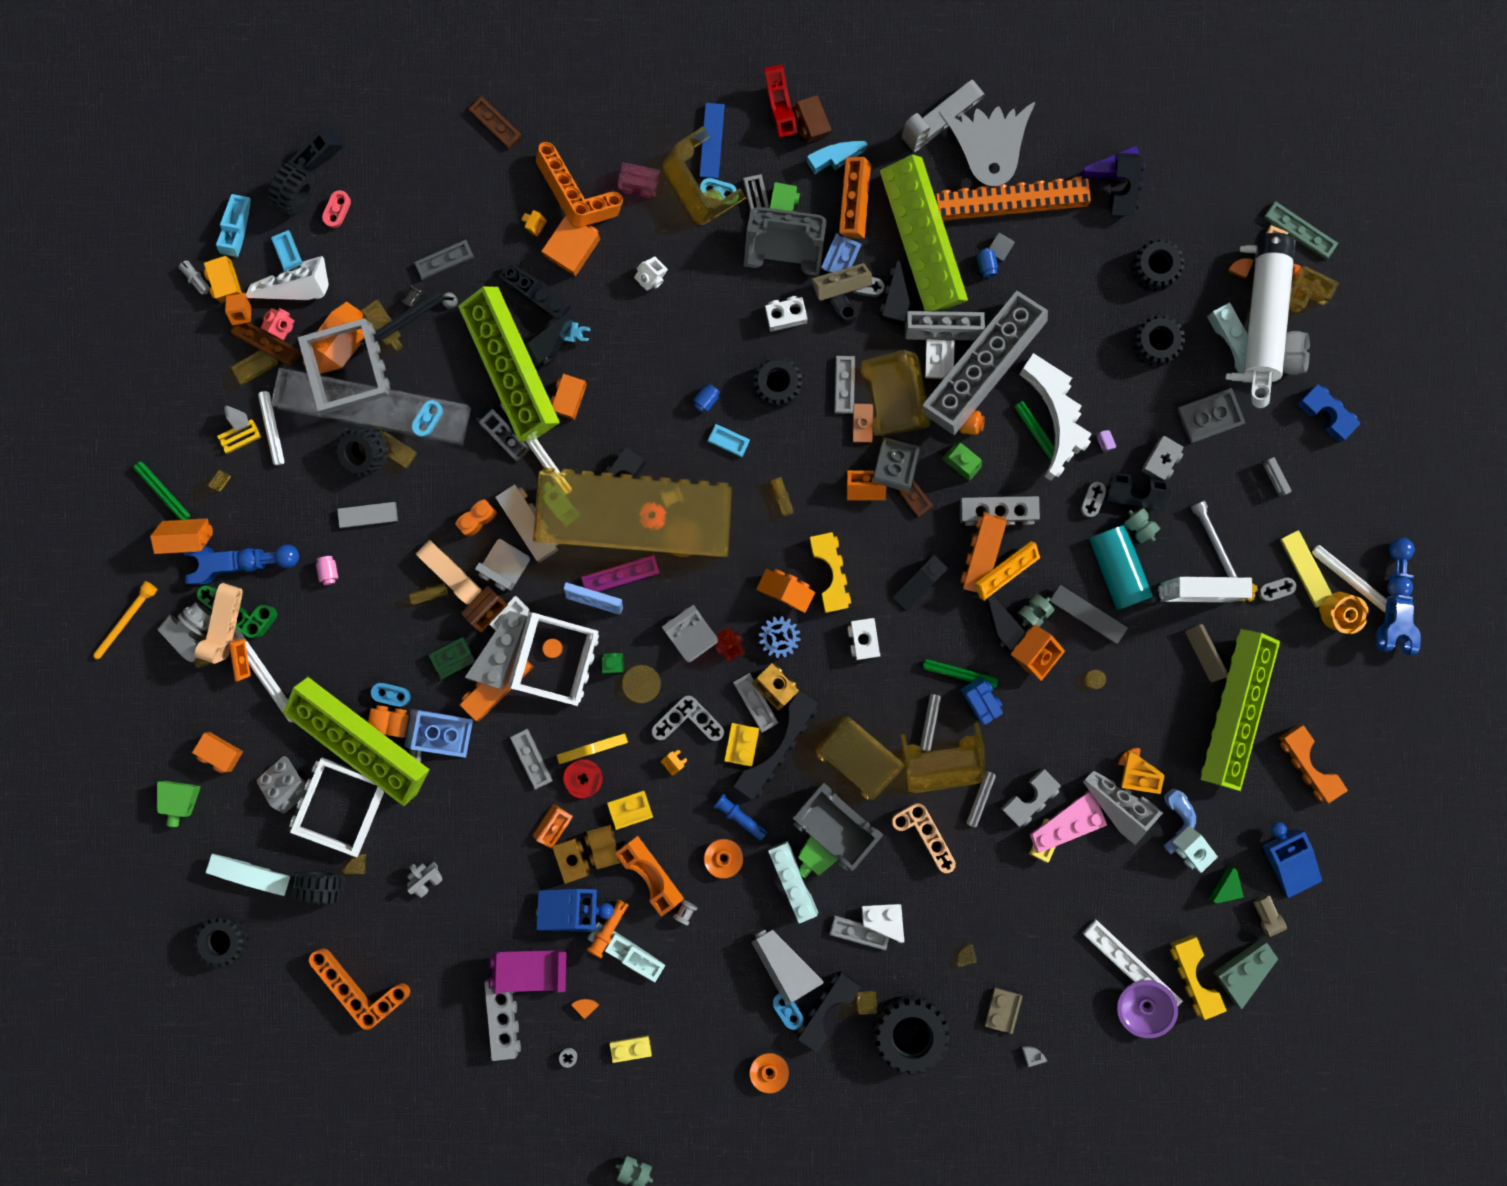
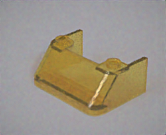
M704 126L679 141L663 162L664 172L692 219L700 225L708 223L746 199L741 188L725 198L716 189H710L702 193L686 166L685 161L693 156L694 147L710 138Z
M974 723V736H965L960 740L958 748L922 753L921 748L917 745L910 744L907 746L905 734H901L906 782L911 793L973 785L984 780L985 747L978 723Z

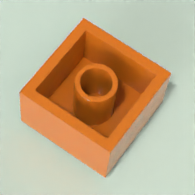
M1034 624L1027 631L1022 641L1015 646L1011 656L1025 671L1042 681L1065 650L1051 634Z

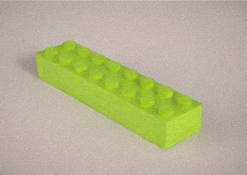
M910 155L880 170L924 310L943 312L968 301L922 157Z
M483 286L458 305L518 441H534L560 422L499 287Z
M1243 629L1240 630L1236 639L1237 645L1231 658L1232 664L1226 677L1225 690L1221 696L1220 709L1216 715L1215 728L1212 730L1210 747L1207 749L1206 762L1201 772V780L1241 791L1280 644V641L1263 633Z
M309 677L293 688L282 714L401 805L405 806L418 794L430 769Z

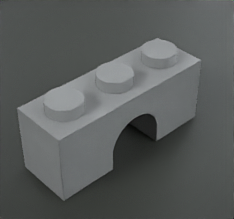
M1041 768L1028 781L1035 791L1031 801L1022 802L1014 795L1001 808L1019 827L1027 825L1032 820L1030 816L1035 811L1037 813L1046 806L1044 802L1049 797L1053 799L1059 793L1058 789L1061 785L1045 769Z

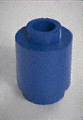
M990 248L980 250L979 254L976 255L980 274H982L983 278L998 275L997 270L999 268L995 251H990Z
M708 383L702 387L693 399L695 403L693 406L702 413L704 410L708 412L719 398L720 391Z

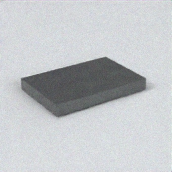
M1232 388L1177 408L1190 444L1245 424Z
M883 437L872 483L910 492L920 447Z

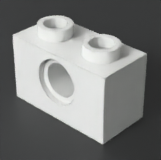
M875 619L851 621V626H848L849 638L853 637L854 645H850L852 657L855 656L856 660L880 657ZM860 634L867 635L869 640L866 645H861L858 642Z

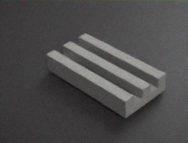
M762 174L743 178L750 211L754 206L749 189V181L752 183L757 207H761L755 180H759L765 205L764 208H769Z
M1275 457L1263 462V466L1278 495L1281 497L1292 492Z

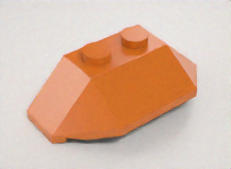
M345 302L329 314L318 331L363 319V313L350 303ZM362 329L311 343L320 374L345 367L360 346V341L364 339Z

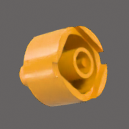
M1337 592L1326 598L1320 606L1319 612L1322 621L1328 628L1341 633L1353 634L1365 626L1368 607L1365 601L1357 596Z

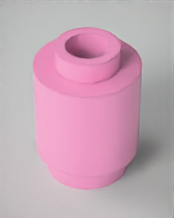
M332 556L317 558L316 569L319 582H323L324 585L334 584L335 580L338 579L335 560H333Z

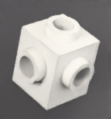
M654 256L638 266V272L634 278L648 291L653 287L658 288L664 281L662 278L668 269Z

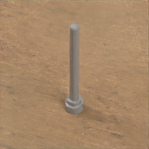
M1205 500L1191 506L1193 514L1196 513L1200 517L1228 577L1238 578L1206 513L1208 512L1206 509L1208 506Z

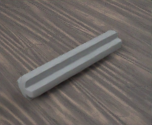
M931 694L929 698L920 749L924 751L931 750L941 698L939 695Z
M986 771L967 820L969 826L977 827L996 777L991 772Z

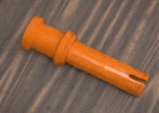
M619 899L617 900L613 908L614 913L612 917L606 920L600 932L595 933L593 943L590 947H587L586 950L600 959L603 957L602 953L607 944H610V937L626 908L629 906L628 904H624Z

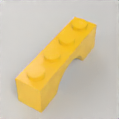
M833 532L810 537L813 557L825 561L830 566L833 575L831 586L821 594L825 613L848 609L851 599L849 592L845 593L844 585H847L845 574H841L840 567L843 566L841 555H837L836 548H839L837 536L833 537Z
M1189 935L1170 943L1172 949H1170L1171 955L1175 961H1178L1180 966L1177 968L1182 979L1185 978L1187 986H1185L1186 992L1189 997L1193 998L1195 1003L1192 1005L1195 1014L1206 1020L1226 1012L1220 993L1214 989L1202 988L1197 981L1196 967L1198 962L1204 957L1197 937Z

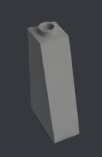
M763 930L755 935L757 939L752 941V944L786 1005L823 984L822 979L773 930L768 933L766 930Z

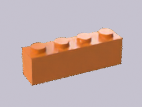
M846 157L839 233L849 239L865 238L871 163L865 157Z
M983 512L982 517H978L976 528L979 529L977 535L972 537L971 546H973L971 554L968 553L965 563L968 565L967 571H963L960 580L963 583V589L978 593L975 583L993 570L1007 523L1005 517Z
M516 654L502 690L478 682L475 685L477 688L472 693L469 691L463 696V702L460 706L475 721H480L512 689L507 686ZM528 660L522 678L534 667Z

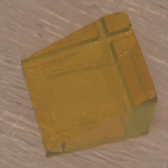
M876 991L858 992L856 994L857 1013L877 1014Z

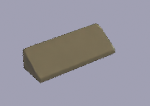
M862 263L812 278L811 281L818 299L824 300L872 285V274L866 265Z
M1199 624L1186 630L1185 633L1210 682L1226 678L1228 673L1204 625Z

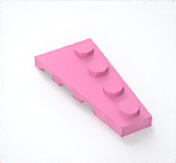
M1089 790L1030 834L1036 853L1043 852L1107 826L1101 807Z

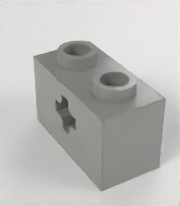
M1162 436L1156 443L1141 472L1153 479L1168 480L1174 472L1172 469L1174 463H1178L1183 456L1181 451L1184 447L1166 436ZM1163 456L1166 457V458H1165L1166 463H1164V464L1162 463V461H1163L1162 457H1163Z

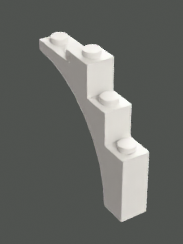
M1033 353L1019 375L1030 382L1040 393L1049 408L1053 420L1055 450L1051 464L1044 476L1051 481L1055 476L1059 477L1065 469L1062 465L1065 461L1069 462L1074 453L1078 454L1081 450H1086L1091 442L1088 440L1091 433L1075 423L1081 415L1078 412L1081 405L1066 396L1071 387L1069 382L1072 378Z

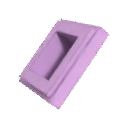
M1109 430L1102 431L1096 436L1104 453L1116 448Z

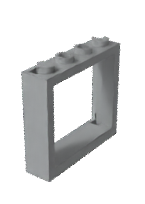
M365 318L298 337L316 407L321 414H327L390 396L388 391L390 383L383 371H386L385 365L378 355L381 352L380 347L373 337L376 334L372 323H369ZM362 329L378 388L327 402L311 343Z

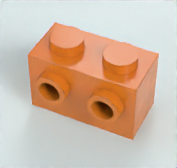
M563 374L562 379H558L556 396H552L550 401L557 415L575 420L587 386L584 380Z
M847 471V500H886V486L872 483L874 471Z
M205 732L192 753L197 755L199 761L205 764L209 762L214 765V770L224 773L232 772L243 751L215 734Z

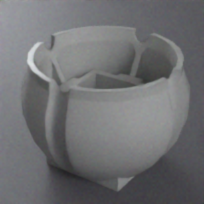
M1300 331L1286 333L1283 373L1298 375L1307 372L1310 353L1307 352V349L1310 348L1308 333Z

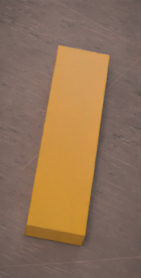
M1029 542L978 580L975 585L979 597L983 600L987 599L1040 559L1036 543Z

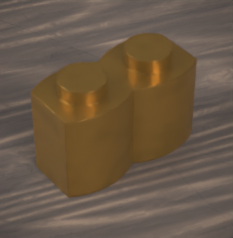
M611 825L587 831L588 835L585 836L587 847L592 849V854L590 855L592 866L596 865V868L600 869L621 862L615 855L618 849Z

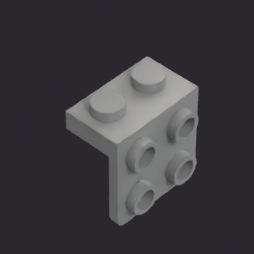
M499 539L494 544L483 564L479 563L475 569L480 572L478 575L488 581L491 578L496 581L495 586L503 591L506 588L512 591L528 565L530 557Z
M694 605L686 608L681 614L669 620L662 627L687 662L693 661L718 643V638Z
M286 756L280 758L257 779V784L269 805L283 814L298 803L301 797L304 798L307 793L304 790L307 781L299 777Z

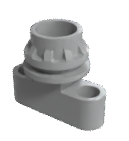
M195 602L191 607L185 608L183 613L178 615L179 620L169 615L159 626L158 631L182 657L190 662H194L196 659L195 649L199 643L197 639L199 636L206 637L212 612L202 604Z

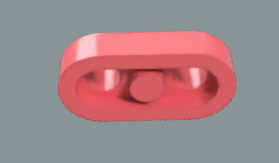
M341 190L335 191L328 201L322 218L324 223L330 228L339 227L346 216L351 204V199L346 192ZM343 199L344 203L340 205L339 201ZM336 216L337 219L334 222H332L331 218Z

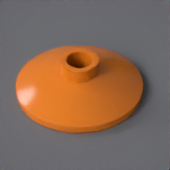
M716 840L708 846L705 852V866L715 877H732L742 867V851L731 840ZM723 854L728 857L725 862L720 860V856Z
M762 1054L751 1065V1081L761 1092H778L788 1081V1065L777 1054ZM768 1068L773 1070L771 1075L766 1074Z

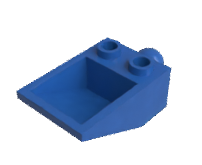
M1282 822L1274 823L1271 826V833L1277 838L1262 845L1286 897L1290 898L1322 882L1314 850L1306 833L1299 829H1294L1287 833L1285 824Z
M596 889L542 890L538 893L537 930L595 932L596 915L603 919H608L612 917L614 909L609 903H604L597 907ZM589 899L591 903L587 906L583 904V901ZM585 918L590 920L588 925L582 923Z

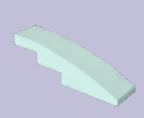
M213 853L206 869L208 874L282 896L285 895L290 880L289 875L273 872L270 869L251 865L248 862Z
M599 921L596 923V931L589 934L588 940L594 941L595 933L600 932L603 927L602 923ZM613 931L610 937L611 942L605 947V952L655 982L664 969L665 964Z

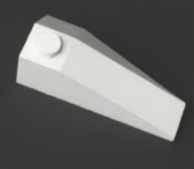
M323 256L303 261V265H300L301 267L292 271L285 272L283 270V273L278 275V277L271 275L250 284L246 293L247 298L295 300L322 298L329 285Z

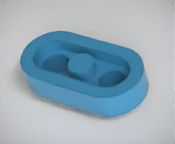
M377 683L371 690L372 698L375 701L393 706H405L411 698L410 692L406 688L391 684ZM381 689L385 690L384 696H381L379 693ZM400 693L404 695V699L402 701L398 699V695Z
M780 993L776 994L773 999V1007L786 1027L791 1030L800 1028L803 1024V1015L795 1002L780 1005L779 1000L783 998ZM792 1015L797 1017V1020L794 1022L790 1020Z

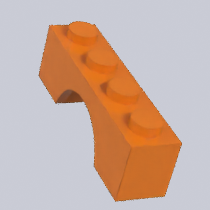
M1297 725L1279 737L1282 749L1286 753L1289 752L1293 758L1291 762L1297 769L1301 770L1303 780L1307 785L1312 786L1314 789L1313 794L1319 802L1330 803L1348 791L1337 774H1322L1312 766L1310 749L1315 741L1304 725Z
M638 836L615 853L626 869L636 871L646 881L650 890V902L660 916L669 912L684 899Z

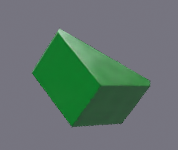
M1228 866L1209 898L1214 903L1218 904L1244 897L1238 872L1235 868Z

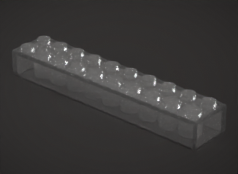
M283 368L278 370L271 402L273 407L280 410L356 425H370V427L420 437L414 433L412 423L427 401L434 400L442 406L443 414L431 434L422 438L462 446L471 408L466 404L389 389L390 396L327 414H321L316 407L308 374ZM320 376L327 402L378 388ZM432 408L430 413L435 414L436 408ZM425 424L420 427V430L424 431L426 429Z

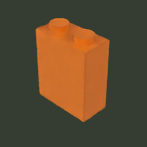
M565 216L543 248L542 253L544 257L576 277L600 241L598 230L591 225L588 227H576Z
M208 518L162 521L150 536L154 554L201 551L212 536L213 530L212 526L209 525Z

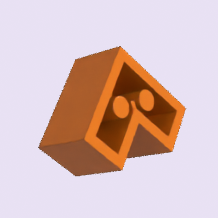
M766 569L756 590L806 613L815 594L814 591L809 589L810 585L800 580L797 582L798 578L787 573L784 576L785 573L778 569H775L774 572Z

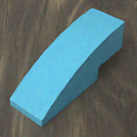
M851 141L827 146L808 155L807 164L814 174H817L829 165L834 170H837L846 164V157H857L865 152L867 143L865 141Z
M231 194L220 224L222 230L216 244L219 254L239 256L248 222L250 197Z

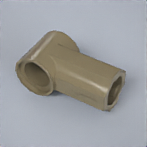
M1269 895L1261 896L1253 901L1261 919V927L1268 938L1287 930L1284 919L1278 914Z

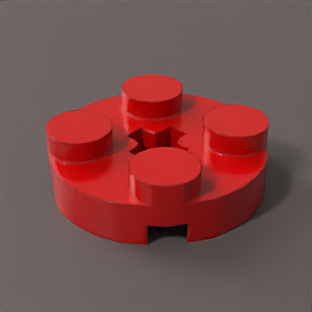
M581 759L567 767L563 780L571 795L577 798H587L599 791L602 786L603 776L600 767L591 760ZM585 773L589 780L581 784L578 776H582Z

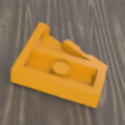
M1128 750L1121 787L1161 794L1164 774Z

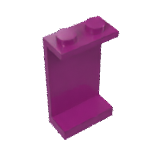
M563 950L493 952V956L489 959V967L492 969V977H489V989H492L494 994H499V992L548 990L565 992L566 952Z

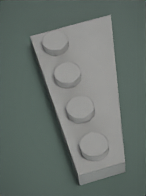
M509 611L465 678L502 690L520 644L527 616Z

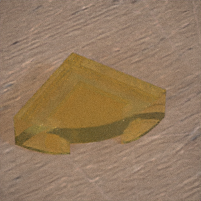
M366 854L354 857L347 864L345 874H365Z
M970 942L964 945L958 953L959 956H957L958 967L977 963L973 944Z

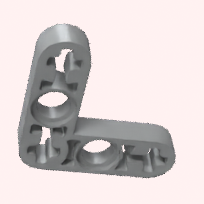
M692 696L683 697L652 729L654 738L664 740L689 717L709 739L718 741L724 735L723 727ZM685 700H693V708H687L684 711L687 715L684 717L682 712L676 708L680 706L682 709L685 706ZM673 712L680 715V721L676 724L669 720V716ZM699 713L707 715L706 723L700 724L697 722L696 717ZM666 719L667 723L673 728L670 730L667 727L664 731L665 736H657L656 733L658 731L656 728H662L665 725L663 721ZM712 720L714 724H711V726L715 729L717 727L720 728V736L717 737L715 735L712 737L710 735L712 731L709 728L705 731L703 727L707 726Z

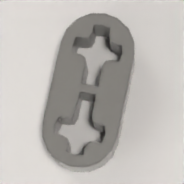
M872 277V285L870 286H874L877 283L878 287L881 288L877 292H874L871 287H864L851 292L878 297L884 291V283L881 279Z
M1094 482L1086 491L1080 510L1083 516L1087 518L1097 515L1106 494V487L1101 482ZM1098 486L1101 494L1099 493L1093 498L1094 491H1092V488L1094 489ZM1092 501L1094 502L1092 508L1095 509V511H1092L1089 514L1087 513L1088 509H1086L1085 506H1089Z
M1283 578L1264 584L1259 588L1258 596L1263 601H1272L1290 595L1296 590V583L1291 578ZM1284 581L1286 584H1290L1288 592L1286 589H1279V587L1284 585ZM1266 587L1268 590H1275L1274 593L1270 594V598L1268 595H1264Z

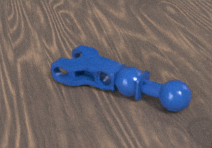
M1397 538L1389 547V553L1395 560V574L1388 575V578L1391 580L1388 582L1387 589L1391 596H1387L1385 622L1376 631V646L1378 650L1388 652L1395 647L1396 640L1398 639L1401 652L1414 656L1420 650L1421 634L1413 623V597H1409L1413 591V583L1410 579H1413L1414 575L1407 574V560L1414 555L1415 548L1411 540L1407 538Z
M289 544L278 547L275 552L264 553L261 549L254 548L215 553L213 549L204 546L201 551L183 552L185 556L196 557L199 562L197 571L185 576V584L190 585L210 584L220 573L252 572L258 568L265 569V564L277 563L280 567L288 569L295 566L299 561L298 550Z

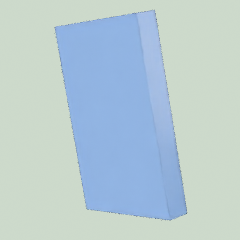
M565 583L564 592L567 599L620 615L622 613V599Z

